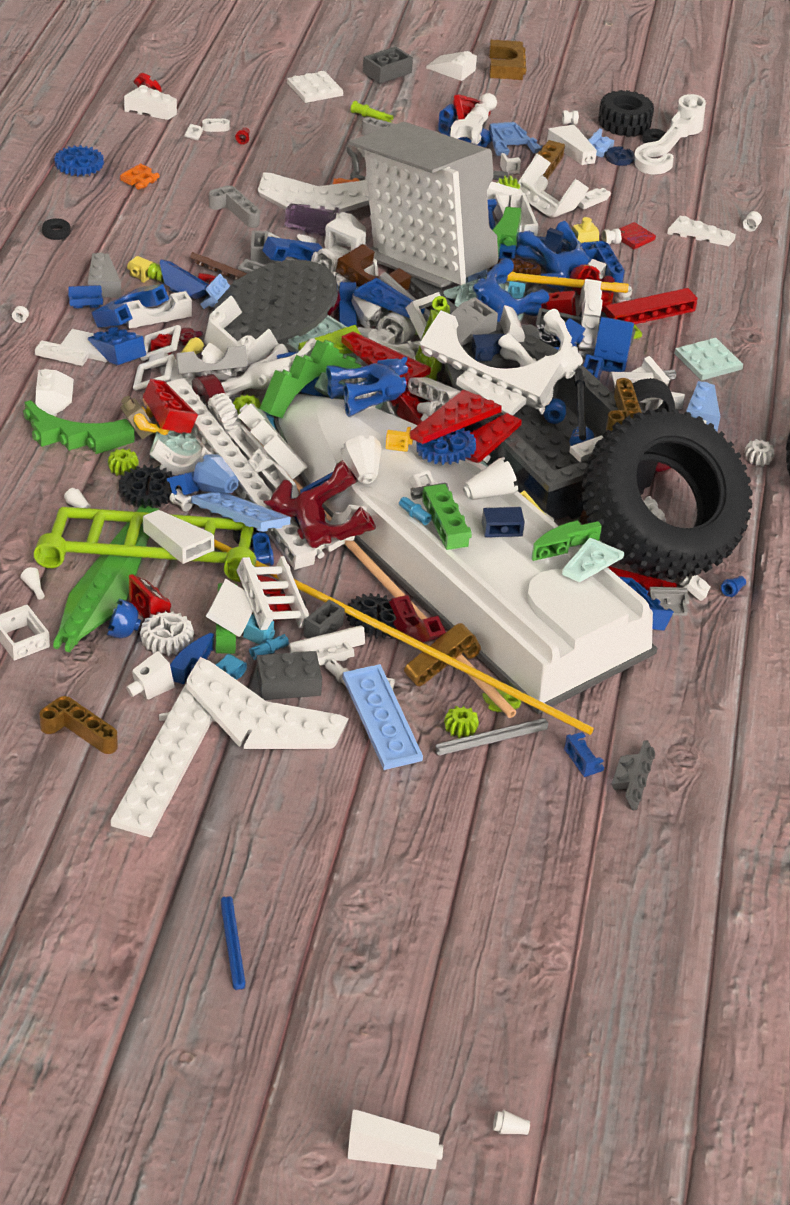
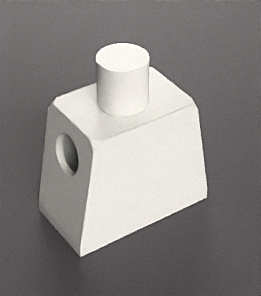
M159 651L155 652L133 669L134 682L126 686V689L131 697L141 693L146 699H151L173 689L175 686L169 662Z

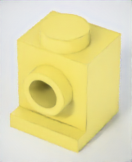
M136 256L128 263L127 269L130 270L131 276L141 279V282L145 283L150 279L148 277V268L153 262Z

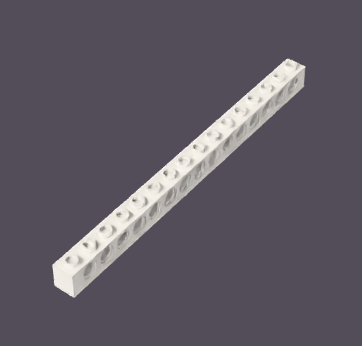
M184 378L166 382L198 414L191 433L196 437L202 448L205 447L212 454L221 456L237 476L239 482L235 492L238 496L249 502L271 509L263 501L271 499L273 495L272 490L266 486L264 480L254 471L247 458L240 452L238 446L226 434L222 425H219L215 416L210 413L207 406L200 400L199 395L193 391L192 386ZM290 517L289 525H284L279 529L268 528L266 533L293 569L296 570L313 565L317 552L316 548H311L308 545L306 539L300 538L297 529H299L298 524Z

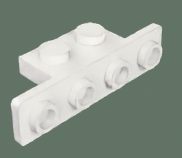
M352 627L291 642L289 644L290 653L316 651L319 665L322 666L326 665L328 661L331 662V659L345 661L350 657H354V649L352 647L365 644L364 627Z

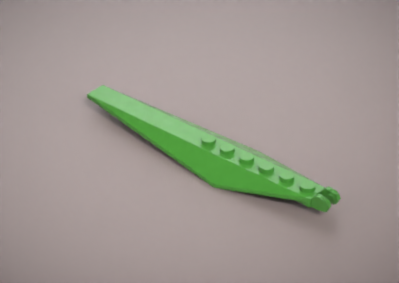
M141 505L136 512L152 513L159 510V508H151L150 506L144 508V505ZM130 522L126 523L110 544L124 545ZM143 523L141 524L135 546H147L150 536L144 532ZM99 556L68 595L59 632L53 643L54 649H59L64 642L66 643L65 651L71 652L81 638L112 617L114 608L117 609L118 599L126 601L128 599L129 575L133 574L136 576L142 560L141 557Z

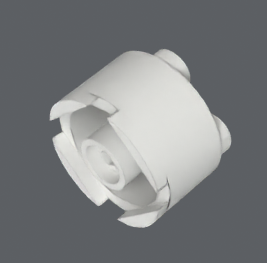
M391 312L380 319L377 327L378 331L385 329L396 335L395 345L406 343V341L414 337L416 332L411 319L396 312Z

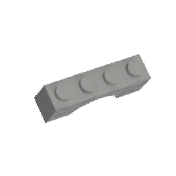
M246 346L227 348L225 356L216 363L201 361L194 351L176 353L178 375L182 374V377H191L193 373L198 372L200 376L210 375V371H217V374L227 373V369H234V372L244 371V368L248 367Z

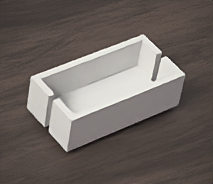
M508 193L495 194L494 199H496L497 206L494 209V213L498 223L504 214L505 208L508 207ZM511 193L510 207L521 208L522 219L519 232L530 230L537 236L538 223L525 193Z

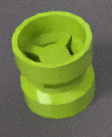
M152 263L148 268V277L164 283L160 265Z

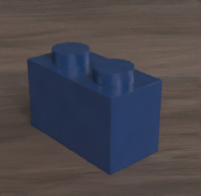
M521 507L483 508L481 523L485 537H522L525 521Z

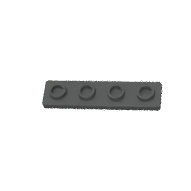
M648 740L643 741L639 754L620 757L611 783L614 790L627 789L625 796L632 810L638 809L648 775L651 772L653 759H655V750L651 747Z

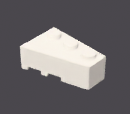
M141 85L124 96L125 112L133 110L138 111L140 115L148 113L151 114V117L168 120L177 114V99L158 90Z

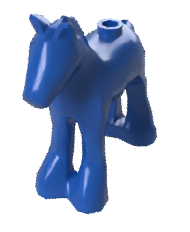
M561 221L556 226V230L564 232L562 249L566 250L558 254L547 248L530 230L524 231L519 238L521 245L516 250V254L523 259L533 260L541 265L546 274L542 273L540 276L569 278L574 268L579 265L588 264L592 260L581 248L582 244L566 221ZM533 248H536L539 252L543 254V256L536 252ZM544 284L554 290H559V292H564V288L568 287Z
M503 258L498 264H495L492 270L487 273V279L481 278L473 286L476 298L498 313L497 322L501 321L504 305L513 308L517 316L521 313L529 316H538L541 304L549 301V294L544 289L530 293L523 298L514 299L509 292L499 286L507 281L508 275L514 269V264L509 258Z
M407 357L378 360L377 363L352 369L327 365L326 374L329 397L334 399L344 396L345 412L348 417L354 416L371 406L397 399L406 389L405 377H400V375L408 372L409 367L405 364ZM365 378L356 383H339V381L345 379ZM378 391L373 396L362 399H354L357 396Z

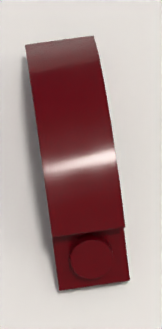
M213 374L196 377L191 381L194 392L205 398L207 406L209 398L216 394H225L222 384Z
M408 595L392 598L389 601L396 616V620L393 623L398 631L422 643L437 640L446 633L439 616L421 620Z

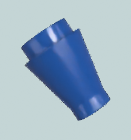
M743 576L724 580L721 585L722 593L725 596L734 597L746 585V579Z

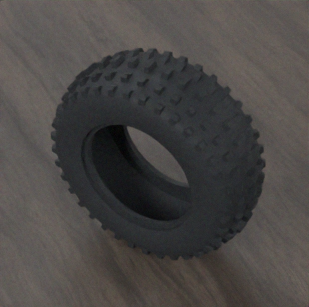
M650 409L646 410L645 415L640 412L635 413L633 419L627 416L623 420L622 425L619 422L615 423L612 426L613 430H607L602 435L603 438L595 444L587 460L589 465L583 473L586 476L582 483V488L585 489L582 492L583 502H586L583 507L587 516H589L587 518L588 523L599 521L602 526L599 540L624 552V557L619 560L623 566L628 564L632 571L637 572L640 570L644 576L649 577L650 574H653L658 579L666 576L669 580H674L677 576L679 578L689 577L690 573L693 576H697L701 573L702 569L706 573L713 568L712 564L716 566L723 562L722 559L730 556L743 538L741 535L748 527L745 522L751 516L748 510L752 508V500L749 497L753 495L750 486H748L751 483V479L745 472L747 470L746 464L742 465L741 460H739L741 454L739 452L735 453L732 441L728 443L723 437L725 434L722 431L720 433L715 431L716 429H714L712 423L705 424L702 417H691L690 412L681 414L677 409H672L671 412H667L666 409H659L658 412ZM655 461L665 464L677 471L686 480L694 494L697 506V517L693 528H680L670 525L659 519L649 510L642 500L637 486L636 475L639 462Z

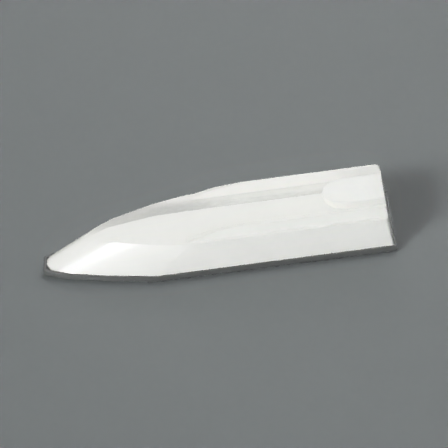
M300 391L289 404L283 418L274 416L276 431L308 466L299 475L305 487L333 472L336 464L341 460L345 462L340 451L341 448L344 449L345 441L357 436H364V439H369L368 436H374L380 442L381 454L376 479L369 484H364L360 481L356 482L345 491L323 503V509L333 517L335 511L344 512L348 505L364 506L367 509V513L371 515L376 529L355 536L354 541L428 612L433 616H439L442 625L448 630L456 624L463 623L476 637L481 646L477 657L505 684L553 707L657 654L658 648L652 643L653 612L649 608L647 601L609 568L606 567L581 582L562 575L563 568L579 551L582 545L569 547L566 554L535 561L531 559L533 544L542 535L558 527V525L517 491L513 494L475 500L465 496L463 491L465 482L485 469V465L472 462L466 458L465 461L459 460L458 464L452 462L451 465L448 462H445L444 465L441 462L434 464V461L428 462L427 459L423 460L422 456H418L415 440H413L412 445H409L408 452L386 449L387 430L406 432L407 427H411V430H413L418 425L377 408L365 409L354 416L348 417L345 412L343 399H331ZM429 470L435 484H448L449 491L453 494V500L455 503H458L461 515H464L465 523L472 532L468 547L446 550L432 520L429 524L423 525L415 517H410L409 513L399 506L401 498L407 497L415 504H420L421 508L427 512L422 502L423 498L413 500L411 497L410 489L415 487L410 483L409 479L413 475ZM521 507L525 521L523 536L485 537L481 523L483 508ZM529 705L536 713L539 714V713L543 712V711H541V710H539V709H537V708H535V707Z

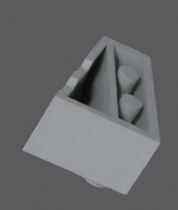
M92 253L88 285H101L102 297L120 298L121 281L109 254Z

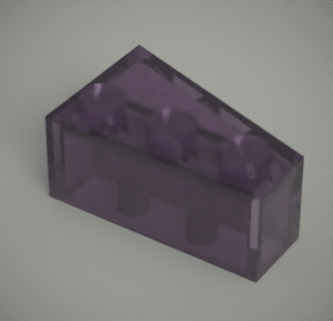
M291 203L286 208L284 226L293 230L300 229L307 233L314 232L319 233L321 236H326L325 227L336 219L339 207H335L334 210L325 209V206H320V209L310 208V205Z

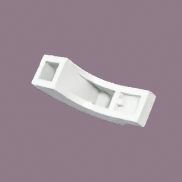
M160 440L154 443L150 455L161 463L160 469L167 468V472L172 471V475L195 471L196 464L198 462L202 463L205 460L203 459L205 455L212 454L203 447L193 455H179Z

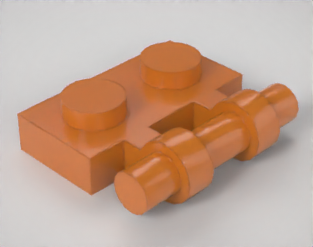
M140 163L121 174L120 180L128 185L136 183L135 187L139 190L146 188L149 183L156 182L160 175L157 172L153 174L152 168Z

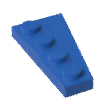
M378 278L354 290V296L410 318L406 307L413 300ZM425 308L420 309L422 314H424Z

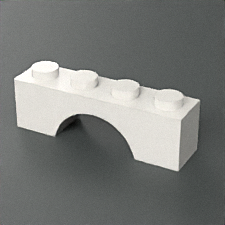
M186 291L170 294L169 300L157 308L144 307L139 300L126 302L133 318L126 322L129 329L192 316V300Z

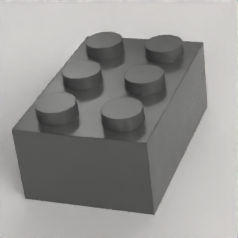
M396 46L363 57V73L378 83H384L412 73L413 57Z
M316 651L257 655L256 673L262 699L273 700L321 696L322 675Z

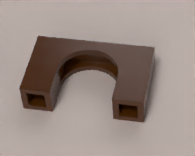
M364 244L358 246L338 258L336 272L350 282H356L358 287L375 278L379 279L380 276H373L364 271V269L373 264L375 251ZM400 268L389 274L405 290L409 289L411 275Z

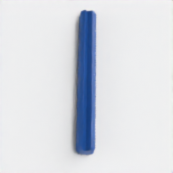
M231 896L222 897L221 909L233 988L235 990H243L246 987L233 898Z

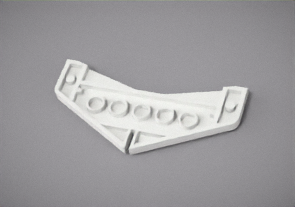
M263 172L258 187L260 197L307 222L309 217L311 222L336 215V213L347 212L369 205L367 180L315 186L273 173Z
M201 657L186 682L187 690L239 747L246 735L249 734L244 744V749H331L336 746L349 719L339 714L267 702L215 664Z

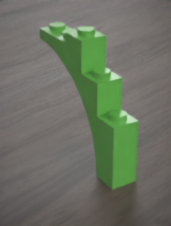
M506 207L501 220L492 230L497 235L498 259L501 244L517 246L522 219L521 208Z
M317 340L311 356L305 354L303 357L296 355L290 371L285 369L282 372L275 370L260 409L268 414L283 418L294 397L305 385L320 376L322 372L326 373L327 365L352 369L360 368L361 364L355 362L356 358L349 355L346 358L343 357L344 354L339 352L340 349L334 347L335 343L324 340V342Z
M31 400L24 402V417L30 421L34 430L32 431V437L41 447L60 441L69 451L88 445L95 454H99L135 442L134 427L127 419L106 423L73 422L46 413Z

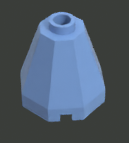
M218 454L205 455L203 457L205 460L202 463L198 462L195 466L193 481L197 484V488L204 492L233 493L238 487L239 480Z

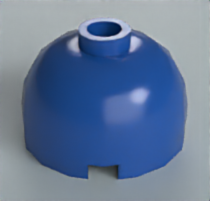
M119 598L117 609L114 608L108 629H112V631L109 630L107 635L122 639L129 637L134 630L138 631L141 620L138 619L137 608L132 603Z

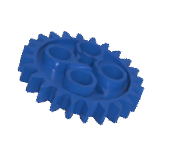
M74 145L73 148L68 146V149L62 148L63 151L59 150L56 156H54L57 170L65 172V174L71 173V176L74 174L77 177L80 174L82 176H85V174L91 175V172L96 173V171H100V168H103L104 158L101 152H98V149L93 150V147L88 148V146L82 147L80 145L76 147Z
M462 428L424 444L416 441V450L418 456H422V459H427L428 462L434 461V464L441 462L442 465L445 462H448L449 465L452 462L458 464L459 460L465 461V457L471 458V454H474L476 438H474V434H470V431H465Z

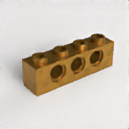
M548 140L543 145L542 150L538 152L540 156L551 163L543 174L547 180L564 157L565 144Z

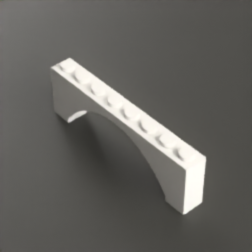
M444 311L439 312L419 343L424 355L435 357L441 363H448L457 370L462 369L472 372L483 379H487L494 384L520 394L532 403L537 402L541 405L544 403L563 372L560 361L545 355L544 359L519 368L501 369L483 365L471 358L459 344L457 338V327L459 325L456 317Z

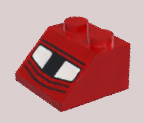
M133 574L129 575V602L137 608L138 614L144 620L145 618H150L151 614L156 615L157 612L164 613L166 610L167 613H170L171 603L168 598H165L160 593L157 587H154L145 579Z

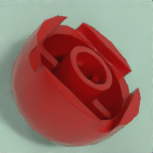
M588 264L579 265L574 268L569 277L570 279L601 281L599 279L600 271ZM571 287L576 294H581L582 288Z

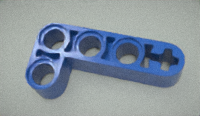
M453 104L447 105L439 113L438 129L440 133L450 136L451 127L458 120L457 110ZM482 128L480 133L481 141L475 145L485 148L492 142L489 130ZM460 137V138H458V139H460V140H463V141H466V142H469V143H471V141H472V140H471L470 138H468V137Z
M594 241L582 243L581 248L588 257L607 264L605 276H611L615 282L623 283L625 271L607 242Z
M340 282L339 322L346 327L352 325L357 327L356 311L352 304V295L356 289V282Z

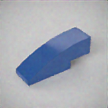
M213 633L195 640L175 657L170 664L174 682L185 684L191 673L192 664L196 665L200 657L208 659L214 649Z

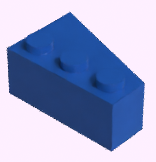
M619 577L647 601L649 608L653 612L652 629L665 630L674 611L670 608L668 610L664 609L660 605L661 601L657 598L653 600L647 595L649 591L634 579Z

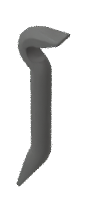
M347 147V153L352 158L354 169L350 175L351 179L365 180V176L359 175L358 156Z

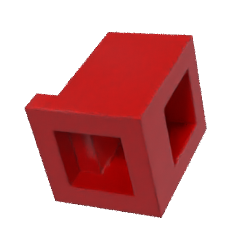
M159 334L155 340H151V351L170 346L172 336L170 334Z

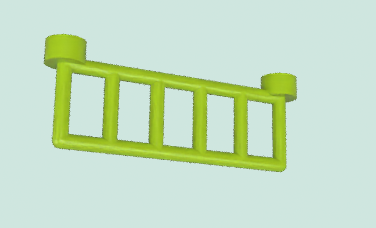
M77 507L59 508L51 533L40 536L34 550L36 562L46 568L59 567L64 561L66 552L178 560L163 547L135 546L141 524L143 523V516L149 513ZM170 514L194 526L204 528V530L213 535L216 529L241 530L238 547L232 548L229 552L212 551L191 561L224 563L226 576L236 582H241L237 568L242 558L249 557L252 565L256 566V556L249 549L254 527L245 526L242 522H234L230 518ZM68 518L93 520L86 542L65 541L61 537ZM104 521L130 522L124 545L98 543Z

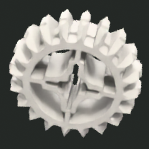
M216 394L209 398V411L215 416L219 425H222L227 435L228 432L241 425L237 410L226 394Z
M166 610L164 613L157 612L156 615L151 614L150 618H145L140 631V638L147 650H152L153 654L159 651L161 655L167 654L168 657L172 653L177 655L178 651L181 652L191 644L194 635L191 621L187 620V616L182 617L181 613L175 614L174 611L167 613Z

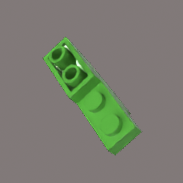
M578 520L560 525L542 535L533 544L531 559L535 561L566 554L569 547L585 544L589 538L599 541L602 526L599 521L581 525Z

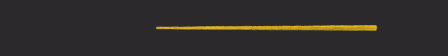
M214 539V548L222 552H229L232 549ZM256 560L255 567H270ZM268 574L279 580L277 574ZM294 579L299 590L325 603L330 599L345 608V613L589 735L592 734L593 727Z

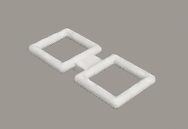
M176 325L145 336L146 356L140 357L142 361L149 359V361L138 365L133 385L135 391L147 388L149 380L141 382L143 372L146 369L166 364L164 375L153 379L165 382L171 379L175 356L173 354L168 355V353L177 350L181 326ZM159 334H173L170 346L148 352L151 340H155Z

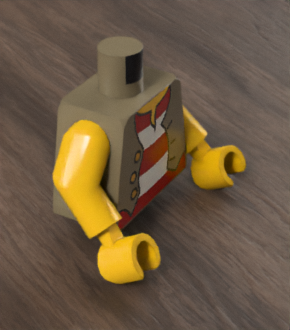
M126 396L121 400L123 404L120 407L122 412L142 440L152 433L159 432L162 435L169 433L170 430L161 429V427H157V424L151 422L149 417L152 418L154 415L148 406L146 409L141 407L138 401L130 396Z

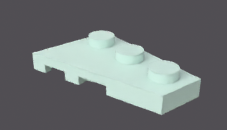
M589 538L563 568L562 575L581 582L622 559L624 552Z

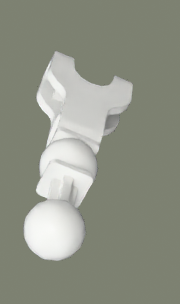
M491 93L483 94L480 97L479 103L475 105L465 119L457 120L453 123L450 136L457 139L468 137L472 140L471 143L478 144L481 141L482 125L487 120L489 111L496 108L497 98Z

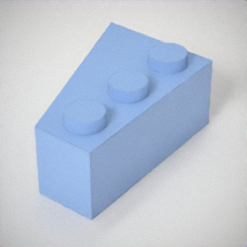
M698 381L686 412H690L691 417L694 418L702 417L703 420L707 421V425L712 423L714 429H716L715 431H718L720 412L715 385Z

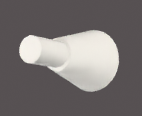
M26 568L20 578L34 591L38 600L43 599L45 595L41 589L38 569Z

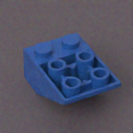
M601 317L594 356L603 358L605 363L602 371L625 372L634 327L633 322Z
M112 327L106 332H96L94 336L88 337L91 344L105 359L116 365L146 356L143 336L135 332H127V330Z

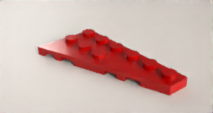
M353 331L342 336L341 343L367 365L377 363L378 360L407 357ZM407 357L405 364L409 367L408 372L400 375V377H405L407 386L410 378H420L431 374V367Z
M463 389L411 430L410 439L422 444L502 412V405Z

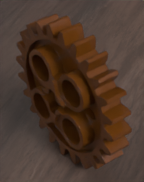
M518 258L510 259L514 264L512 272L540 275L541 266L539 264L531 263L530 261L526 262Z

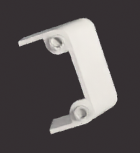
M536 154L518 181L520 184L519 190L525 193L528 202L550 218L573 211L589 188L575 179L559 202L544 191L548 180L543 174L551 163L539 154Z
M230 296L210 314L204 342L206 346L208 343L215 345L224 354H226L227 348L246 346L249 367L251 364L261 361L271 354L274 347L278 345V342L270 329L266 330L257 339L252 336H244L239 341L224 330L227 325L242 313L234 298ZM245 367L244 371H239L237 375H243L248 367Z

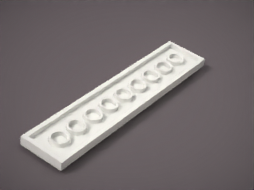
M186 684L111 819L112 827L152 837L214 718L187 690Z

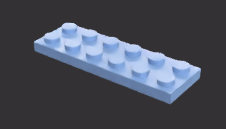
M210 492L193 495L191 503L198 505L199 508L209 509L211 513H219L222 517L232 518L234 522H242L245 526L255 527L257 531H268V528L279 529L284 525L290 524L289 516L228 493Z
M381 664L343 672L342 678L383 770L421 762L423 760L421 750Z

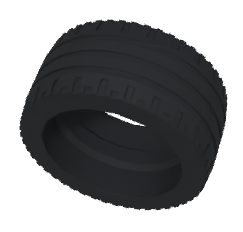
M647 378L632 383L638 403L648 398H660L663 400V403L654 410L655 412H658L659 409H666L667 412L675 409L672 393L663 381Z

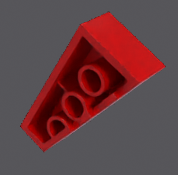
M150 379L143 398L161 429L175 431L180 434L183 432L191 433L198 414L165 381Z

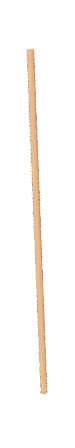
M292 479L296 483L298 492L300 494V489H302L303 487L296 481V479ZM325 511V517L330 522L332 517ZM344 540L347 548L395 598L405 596L398 586L354 540ZM411 601L418 617L421 620L426 619L427 617ZM462 654L456 658L475 668ZM469 675L508 718H512L516 714V710L493 686Z

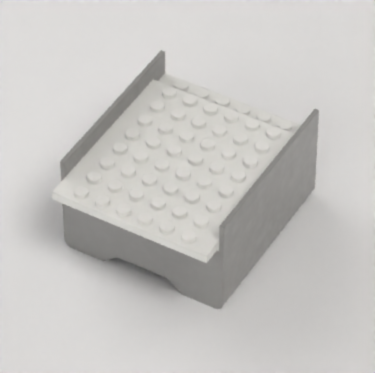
M400 122L348 141L349 145L365 150L367 188L374 245L370 249L375 251L374 259L377 260V263L395 270L400 268L412 277L440 288L452 283L463 285L466 283V277L497 264V235L489 228L487 190L494 177L492 151L490 149L407 122Z

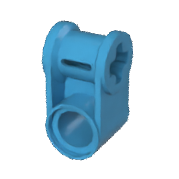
M227 654L216 664L217 667L236 680L241 678L247 669V664L231 654Z

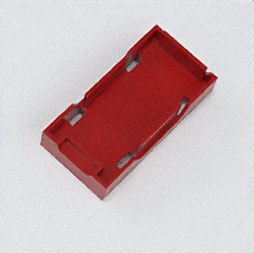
M406 386L405 392L390 402L393 406L399 404L396 413L401 419L419 425L423 422L421 418L424 414L417 411V406L419 403L431 401L410 393L408 386Z

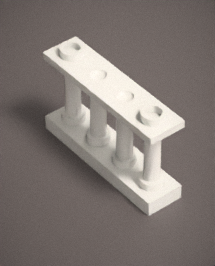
M281 556L277 565L270 567H254L249 557L242 558L237 568V573L260 630H267L270 623L275 619H295L298 627L303 628L309 613L307 608H305L285 557ZM277 574L280 581L260 582L257 575ZM262 589H283L286 596L266 597ZM268 604H289L292 611L273 612Z

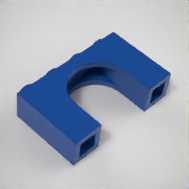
M164 284L139 287L91 312L97 328L119 326L133 319L126 302L139 300L144 307L158 306L169 300Z

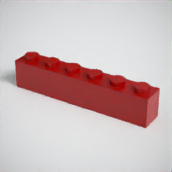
M689 288L606 305L604 313L607 315V318L640 324L694 312L698 298Z

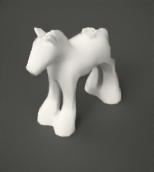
M552 309L543 317L545 321L544 329L548 333L556 335L561 344L558 353L548 357L560 361L562 364L563 372L558 380L563 377L568 379L574 375V371L583 363V358L578 353V347H572V337L567 331L565 322L558 310ZM508 333L500 338L498 344L502 347L500 354L504 359L518 361L522 367L538 362L527 353L513 335ZM553 388L542 405L537 402L532 403L528 399L525 405L538 409L542 415L545 411V406L552 400Z
M310 338L298 353L277 359V355L289 352L284 344L276 345L271 355L251 364L243 375L231 377L222 382L225 394L231 397L242 390L250 388L268 389L275 370L282 372L285 369L290 371L296 355L302 357L304 354L311 356L317 340Z

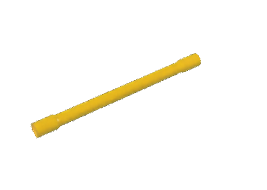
M511 272L507 277V281L513 282L519 281L582 288L585 280L516 272ZM601 282L600 290L627 293L628 284Z

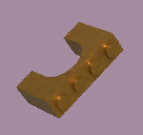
M490 39L489 58H494L491 59L490 78L523 80V75H526V54L523 42Z

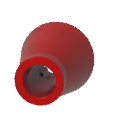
M245 127L238 131L235 135L236 141L239 144L248 143L250 130Z

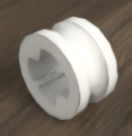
M17 306L12 313V318L18 323L25 322L29 316V311L23 306Z

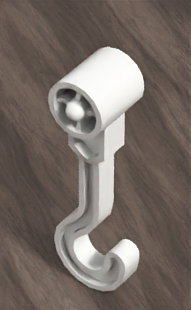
M687 94L679 99L678 113L672 118L671 127L658 141L640 145L636 149L634 164L639 171L656 175L665 173L673 167L674 156L668 152L681 137L698 134L703 129L705 99L695 94ZM662 156L658 159H652V157Z

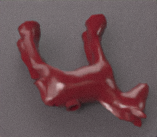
M343 460L336 464L329 480L315 488L302 492L298 497L292 498L293 485L289 480H283L273 493L271 499L263 501L273 511L289 517H297L301 527L297 529V532L301 539H306L311 548L330 544L331 538L341 541L348 537L361 535L366 531L376 529L371 515L362 507H359L351 519L343 524L332 525L325 522V511L322 504L358 482L351 469L348 468Z

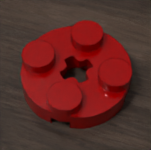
M140 73L134 79L137 87L145 85L162 92L160 84L156 80L152 81L150 79L151 76L148 74Z

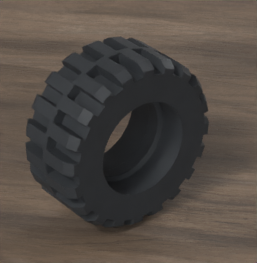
M629 90L612 91L601 99L598 121L607 132L610 131L612 134H618V136L634 137L642 135L645 130L651 128L654 106L648 97L638 94V92H630Z

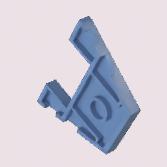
M515 122L490 123L489 132L497 156H501V153L508 155L510 151L507 147L508 145L527 144L533 153H538L542 150L543 145L537 144V140L534 137L530 138L527 136V132Z

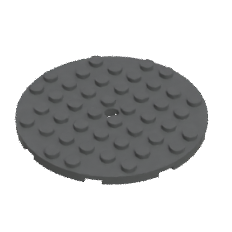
M283 260L277 263H268L266 266L236 279L218 299V303L214 305L212 312L227 298L232 296L242 313L227 325L224 330L234 339L239 341L244 336H252L257 339L266 330L270 329L278 344H286L289 342L288 339L297 335L301 337L310 332L328 316V310L334 307L336 303L338 286L333 273L327 267L313 261Z

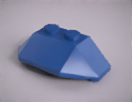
M160 259L164 284L168 285L171 291L176 293L186 291L189 297L194 299L208 294L205 290L209 285L208 283L173 262Z

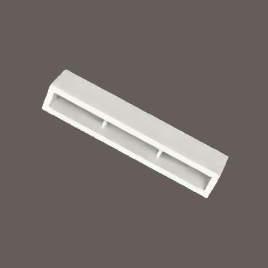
M243 424L228 432L233 443L238 446L240 452L247 460L260 448L274 461L273 465L257 473L273 493L283 480H289L293 485L292 498L300 495L296 483Z

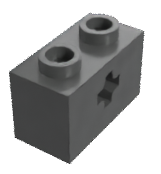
M329 599L305 619L304 636L312 638L337 631L343 626L345 608Z

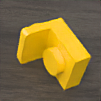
M407 427L406 432L387 430L386 449L408 452L409 445L413 444V439H410L411 427Z

